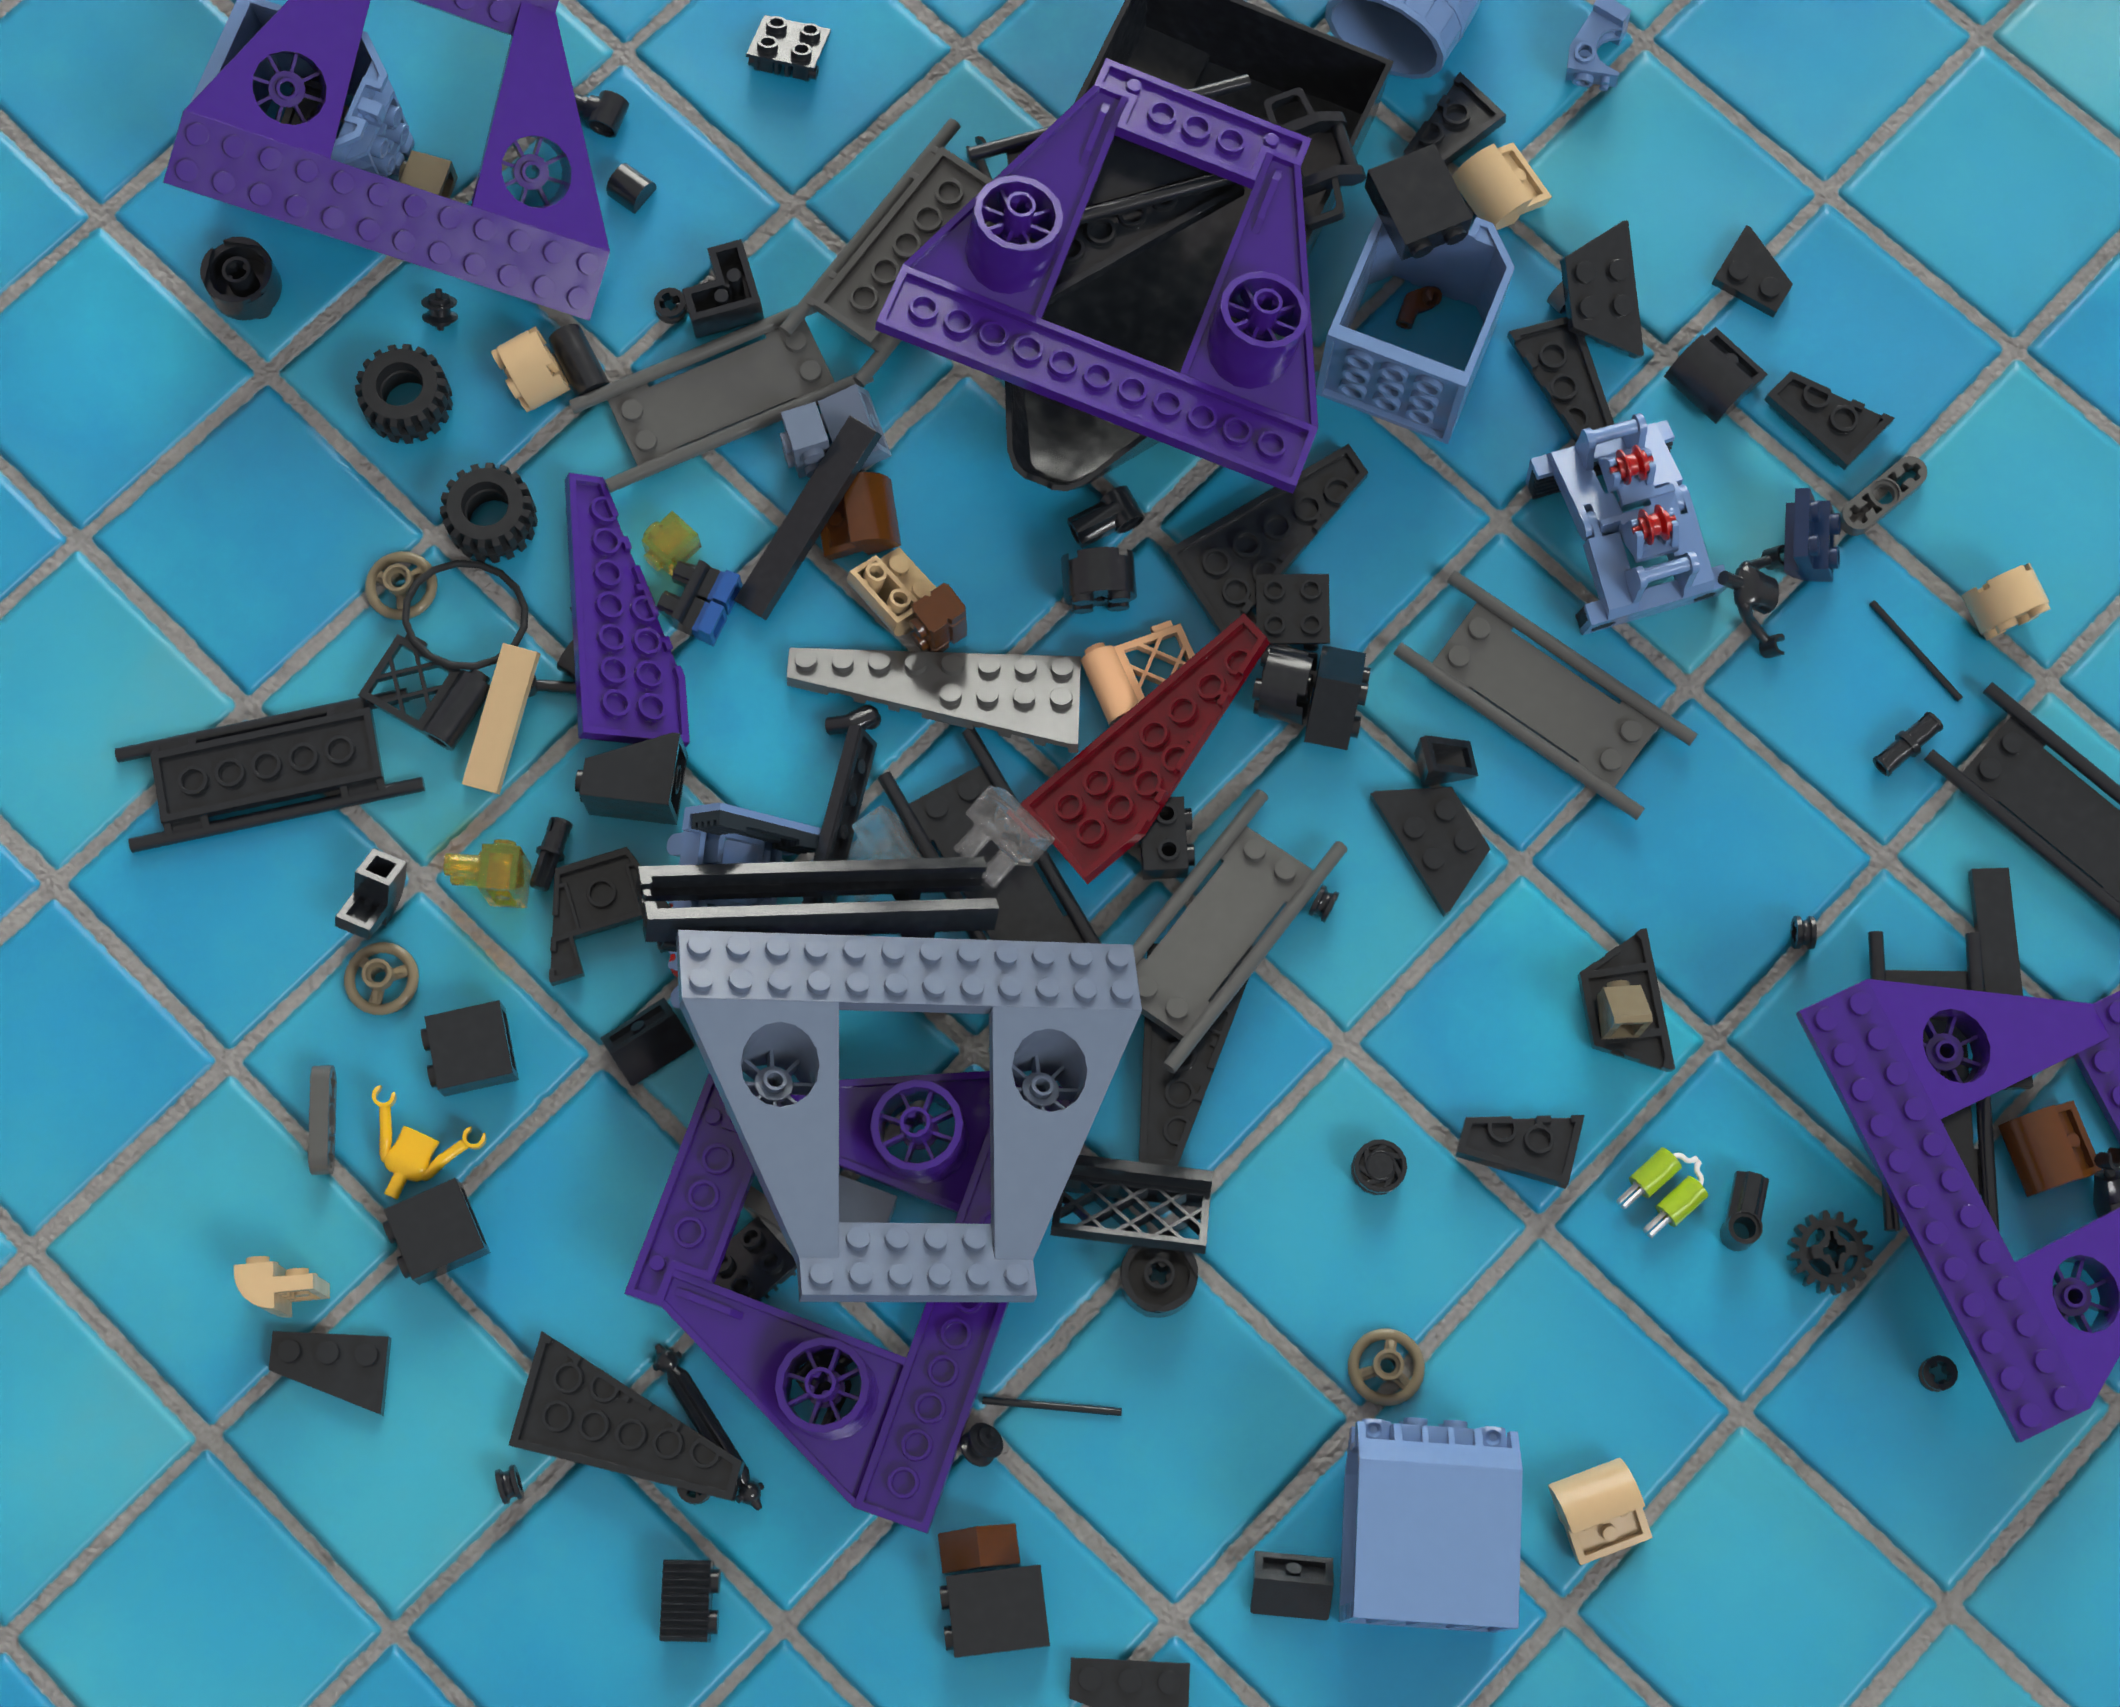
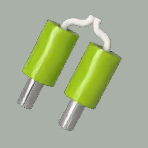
M1662 1147L1629 1177L1632 1186L1616 1202L1618 1205L1621 1204L1635 1190L1637 1191L1620 1206L1622 1209L1629 1207L1641 1195L1649 1199L1681 1170L1682 1166L1677 1158L1685 1163H1695L1694 1172L1698 1180L1692 1176H1687L1655 1206L1659 1214L1643 1228L1644 1233L1646 1234L1662 1218L1663 1220L1647 1234L1648 1237L1653 1238L1667 1224L1676 1227L1708 1198V1192L1702 1186L1704 1177L1699 1169L1702 1162L1697 1156L1688 1158L1682 1153L1672 1154L1669 1150Z

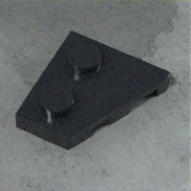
M1747 225L1712 281V285L1773 318L1793 285L1753 229Z

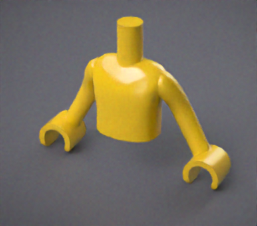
M382 1085L375 1087L372 1091V1100L379 1107L380 1160L393 1173L384 1192L385 1195L398 1200L407 1180L413 1182L429 1181L447 1163L466 1149L478 1150L486 1144L487 1137L485 1132L477 1144H470L468 1142V1135L472 1131V1126L463 1131L461 1140L439 1154L431 1162L432 1156L440 1142L403 1125L396 1142L391 1147V1107L396 1103V1093L394 1091L389 1101L381 1103L378 1101V1094L382 1090Z

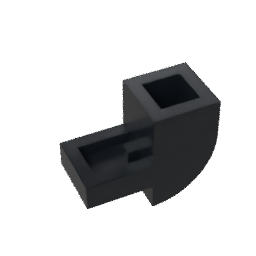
M373 848L355 871L354 892L335 916V926L367 940L372 937L381 924L387 926L403 893L407 862Z

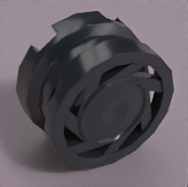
M1384 1139L1372 1140L1364 1144L1354 1155L1351 1163V1175L1354 1182L1363 1191L1372 1195H1385L1395 1190L1404 1180L1407 1172L1406 1157L1402 1150L1393 1142Z

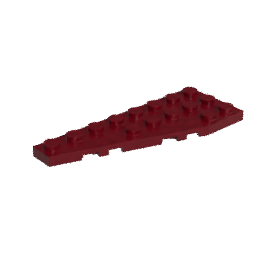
M1244 613L1020 803L1025 813L1087 885L1146 835L1270 642L1267 637Z

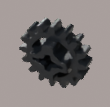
M1828 1210L1820 1212L1818 1220L1812 1214L1804 1218L1807 1227L1802 1224L1796 1225L1793 1230L1799 1238L1792 1237L1787 1242L1788 1245L1795 1248V1252L1787 1255V1260L1797 1261L1798 1264L1793 1269L1792 1274L1803 1273L1806 1277L1802 1285L1806 1287L1813 1282L1816 1283V1293L1818 1294L1825 1292L1827 1286H1829L1832 1295L1841 1293V1284L1847 1291L1855 1288L1853 1279L1861 1282L1867 1277L1861 1268H1868L1873 1264L1872 1260L1865 1257V1253L1873 1250V1245L1863 1244L1862 1241L1868 1235L1867 1230L1857 1232L1854 1228L1858 1220L1855 1218L1848 1223L1843 1222L1844 1213L1841 1211L1836 1213L1832 1219ZM1817 1230L1815 1244L1806 1247L1808 1238ZM1838 1231L1843 1233L1850 1242L1840 1236ZM1827 1246L1829 1250L1836 1251L1837 1256L1833 1259L1831 1255H1824L1823 1249ZM1854 1258L1850 1270L1843 1276L1842 1272L1845 1271L1844 1263L1846 1260ZM1812 1263L1820 1269L1822 1275L1815 1271L1810 1264Z

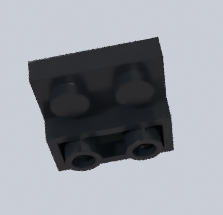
M1715 327L1705 336L1703 334L1700 335L1678 357L1664 377L1717 424L1735 409L1747 394L1761 384L1768 374Z

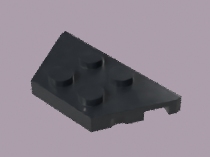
M1624 220L1561 259L1560 264L1568 331L1582 337H1591L1596 343L1608 348L1611 346L1629 353V357L1636 359L1644 356L1629 222Z
M1452 787L1384 790L1371 793L1370 800L1443 917L1448 915L1490 851V847Z
M1647 928L1640 929L1631 938L1606 953L1604 957L1592 963L1578 974L1591 1047L1608 1054L1670 1072L1675 1069L1648 932ZM1627 980L1630 982V985H1641L1652 1012L1653 1022L1640 1037L1601 1040L1597 994L1603 987H1607V983L1611 981Z

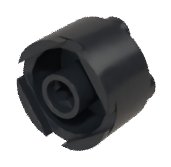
M231 237L223 240L224 244L213 249L212 247L202 260L200 275L217 309L224 315L236 320L264 319L268 317L280 298L282 281L267 251L257 241L246 237Z
M1095 547L1077 550L1078 557L1069 560V553L1061 557L1064 603L1071 606L1072 613L1093 612L1094 606H1108L1109 611H1124L1130 608L1129 602L1137 597L1133 551L1127 549L1126 555H1119L1118 547Z
M1268 645L1261 656L1262 678H1256L1253 687L1252 699L1255 700L1253 714H1257L1262 718L1303 725V719L1306 720L1315 683L1312 682L1313 675L1310 672L1317 670L1318 654L1278 645Z
M1132 1245L1124 1256L1120 1270V1288L1124 1298L1133 1309L1146 1317H1167L1182 1310L1191 1300L1198 1280V1266L1192 1252ZM1157 1268L1160 1273L1164 1271L1168 1273L1164 1284L1160 1285L1158 1281L1152 1282L1150 1280L1153 1272L1152 1269Z

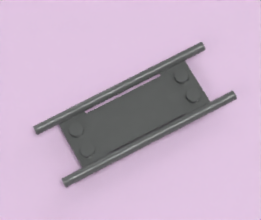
M952 118L941 128L779 327L783 334L790 337L811 310L814 309L872 348L875 352L853 378L861 387L866 386L902 341L875 330L876 321L902 264L969 203L986 184L992 181V179L944 148L961 128L960 124ZM990 221L985 223L988 227L995 225V223Z
M795 305L571 399L569 403L574 414L604 401H608L637 465L605 479L610 493L782 421L781 412L812 402H816V405H819L818 401L857 384L853 380L857 373L839 381H834L805 319L790 337L780 331V325L797 306ZM812 309L807 316L814 314L817 311ZM765 334V339L648 387L647 383ZM873 377L871 378V380H870L867 384H869V383H871V382L874 381Z
M1454 570L1447 583L1476 601L1475 606L1432 663L1402 642L1393 654L1637 820L1645 808L1616 789L1615 787L1658 726L1688 746L1692 744L1698 734ZM1514 627L1622 700L1620 704L1590 685L1512 632V628Z
M1260 789L1253 793L1133 944L1142 1006L1141 1014L1181 1040L1163 1063V1067L1171 1073H1175L1348 850L1342 842L1336 841L1315 869L1312 870L1248 828V823L1268 800L1267 794ZM1220 860L1222 862L1221 866L1148 958L1145 959L1143 957L1144 954Z

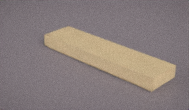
M505 643L502 644L463 777V785L500 795L541 655L540 653Z

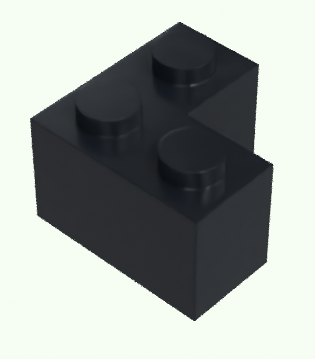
M742 239L707 248L715 280L682 289L696 339L764 319L761 301Z
M1326 645L1322 646L1304 742L1348 750L1350 737H1358L1361 716H1356L1355 714L1357 705H1365L1371 668L1364 667L1366 653Z

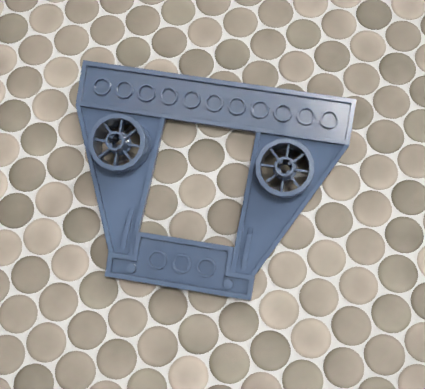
M678 930L676 947L679 1006L724 1103L726 1113L734 1125L797 1265L799 1302H1034L1037 1297L1033 1259L1142 1012L1133 945ZM839 1010L989 1014L991 1224L839 1222ZM767 1065L762 1070H759L756 1066ZM1023 1071H1032L1028 1076L1023 1073ZM742 1072H745L754 1082H745ZM795 1075L800 1083H793L791 1076ZM1056 1081H1058L1063 1088H1059L1058 1083ZM790 1095H806V1097L797 1102ZM1057 1100H1069L1071 1105L1065 1108Z

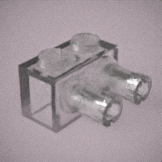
M988 786L965 812L975 825L958 844H955L954 849L957 853L962 852L961 857H976L988 842L992 840L1000 850L987 863L986 872H983L982 878L987 877L985 882L991 887L997 888L1000 882L1016 865L1031 867L1054 842L1055 838L1006 789Z
M880 805L851 825L858 839L851 843L847 860L923 858L897 814L883 805ZM855 895L854 897L858 902H868L877 895Z

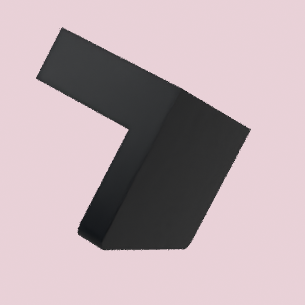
M665 998L657 1001L600 1038L631 1086L636 1085L694 1047L692 1039Z
M1255 1551L1250 1612L1262 1615L1328 1620L1334 1587L1333 1558Z

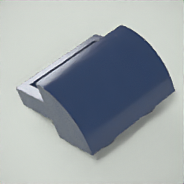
M1796 488L1795 502L1786 503L1784 572L1800 580L1832 582L1834 569H1839L1840 550L1839 547H1834V535H1840L1841 517L1840 513L1834 512L1830 501L1815 500L1810 488Z

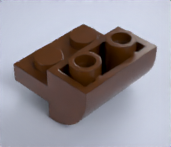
M859 472L821 532L825 558L831 561L861 551L871 555L901 546L892 482L889 477L875 472Z
M2074 1100L2056 1106H2048L1998 1125L2027 1197L2094 1176V1173L2102 1170L2095 1165L2094 1157L2096 1153Z

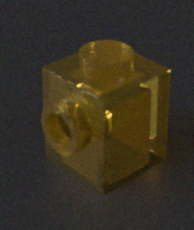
M673 511L660 523L658 521L652 523L646 529L643 535L644 538L641 540L645 550L643 555L645 560L656 571L662 568L670 576L673 575L678 561L686 562L702 547L698 534Z

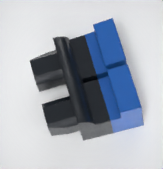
M699 560L697 565L678 561L673 571L672 581L685 587L681 597L664 591L657 603V609L661 614L673 621L675 629L714 647L727 621V615L730 614L736 602L734 599L743 587L739 574L729 570L722 572L714 569L702 560Z

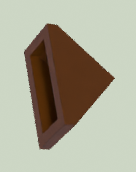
M1016 1523L975 1526L938 1534L942 1574L1020 1564Z

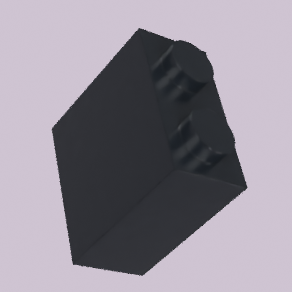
M500 1000L424 1016L426 1028L421 1029V1038L425 1051H431L433 1062L432 1065L427 1066L428 1077L431 1087H437V1090L444 1097L519 1080L506 1008Z
M456 1178L384 1209L388 1219L382 1223L385 1233L391 1243L397 1242L402 1254L397 1257L400 1270L405 1278L411 1277L419 1285L491 1253L463 1184Z

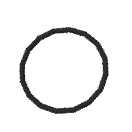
M454 560L433 566L414 580L403 600L402 624L410 643L428 660L450 669L466 670L480 669L496 664L500 653L494 657L474 663L452 662L431 653L417 640L409 622L410 602L419 586L434 574L455 567L482 569L499 576L514 591L521 607L520 628L510 645L518 647L528 628V605L520 586L503 570L481 561Z

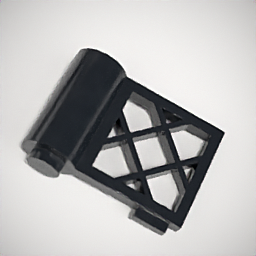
M397 634L358 696L423 733L439 746L453 751L484 704L490 685H488L490 678L477 669L470 670L469 672L460 669H450L430 661L410 643L407 635L404 638ZM416 637L425 647L428 646L427 642ZM401 647L414 654L417 666L396 671L393 659ZM420 658L429 663L421 664ZM390 666L391 672L385 673ZM440 668L449 673L442 685L427 688L423 671ZM419 673L423 690L402 695L398 678ZM393 679L397 696L381 700L371 694L378 682ZM436 694L430 702L429 695ZM424 697L427 708L419 721L406 714L405 701ZM399 703L400 710L393 707L392 704Z

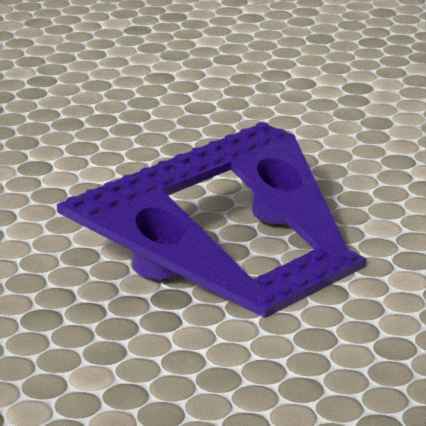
M288 0L183 110L163 183L590 321L610 249L556 16L559 0H411L511 35L471 206L331 159L370 0ZM278 53L292 54L293 58L289 71L279 72L271 55ZM299 57L308 62L315 73L301 79L299 75L294 73L297 58ZM267 58L275 73L270 81L253 76L259 63ZM318 76L321 85V97L317 98L306 94L304 82ZM253 81L268 85L269 96L257 102L253 93ZM284 82H289L290 88L294 90L293 94L289 96L283 95L280 91V85ZM303 98L319 103L315 113L307 120H305L298 107ZM270 99L279 105L275 120L267 116L259 105ZM283 107H293L301 124L279 123ZM524 137L537 138L533 154L524 155L517 140ZM542 141L550 145L557 154V156L546 162L538 156ZM512 144L519 156V159L514 164L503 161L508 147ZM558 160L562 167L561 180L549 176L548 165ZM502 165L512 168L511 174L513 179L504 182ZM529 165H532V170L536 172L534 178L526 176L525 171ZM547 180L560 184L555 196L549 201L541 188ZM515 182L523 187L519 201L506 188ZM528 189L537 190L543 205L530 207L524 204Z
M1106 58L1094 86L990 183L986 184L969 203L902 264L876 321L875 330L1293 494L1318 430L1301 165L1312 139ZM1114 136L1252 189L1180 373L1042 319ZM990 221L997 225L988 227L985 223ZM1033 238L1038 241L1036 243H1031L1030 239ZM1231 316L1241 321L1234 323L1231 320ZM1274 334L1280 335L1285 338L1282 340H1277Z
M1866 979L1796 1012L1795 1014L2015 1442H2023L2090 1409L2120 1356V1207L2014 1261L1941 1119L2073 1056L2120 1144V991L2091 1004ZM1930 1019L1946 1021L1944 1033L1937 1034ZM1954 1026L1960 1029L1967 1038L1966 1040L1960 1042L1952 1035ZM1923 1030H1925L1929 1038L1927 1043L1923 1042ZM1967 1043L1970 1044L1973 1054L1972 1060L1963 1057L1964 1051L1962 1046ZM1960 1064L1972 1068L1964 1083L1955 1069ZM1941 1071L1946 1072V1073L1948 1074L1950 1080H1948V1079H1946L1944 1076H1942V1075L1940 1074V1072H1941ZM2063 1261L2074 1264L2070 1278H2064L2059 1268ZM2082 1269L2089 1274L2094 1283L2087 1286L2085 1282L2080 1280ZM2096 1287L2100 1297L2099 1304L2091 1302L2092 1295L2090 1290ZM2088 1308L2099 1312L2092 1326H2089L2083 1314ZM2069 1316L2075 1318L2080 1330L2067 1322Z
M990 1071L839 1080V1167L958 1214L955 1223L991 1224ZM708 1073L624 1294L663 1308L852 1507L928 1534L1009 1302H926L906 1358L714 1284L753 1182L755 1172L734 1125L726 1113L724 1103L711 1074ZM790 1095L797 1102L806 1097V1095ZM1057 1100L1065 1108L1071 1105L1069 1100ZM925 1101L923 1109L921 1107L910 1108L909 1102ZM932 1102L948 1110L934 1118L928 1114ZM905 1104L907 1110L903 1112L900 1119L891 1117L895 1110ZM954 1117L955 1128L953 1137L939 1133L938 1124ZM887 1122L900 1126L899 1135L884 1141ZM916 1126H925L924 1130H918L917 1133H913ZM936 1139L948 1142L949 1145L946 1150L934 1158L930 1146L935 1143ZM902 1141L909 1147L904 1161L891 1155L887 1149ZM915 1150H927L931 1160L922 1163L911 1162ZM833 1354L828 1369L818 1367L814 1357ZM840 1356H845L858 1366V1368L842 1376L835 1371ZM810 1360L813 1369L808 1372L807 1376L804 1378L796 1375L800 1366ZM860 1374L862 1381L860 1396L845 1392V1381ZM794 1379L804 1383L807 1393L792 1400L790 1393L792 1380ZM829 1382L831 1384L830 1390H824L820 1394L819 1388L821 1384ZM843 1397L857 1401L852 1411L841 1418L836 1405L841 1402ZM808 1399L815 1405L809 1423L801 1419L794 1410V1406ZM821 1408H832L837 1422L825 1425L815 1424Z

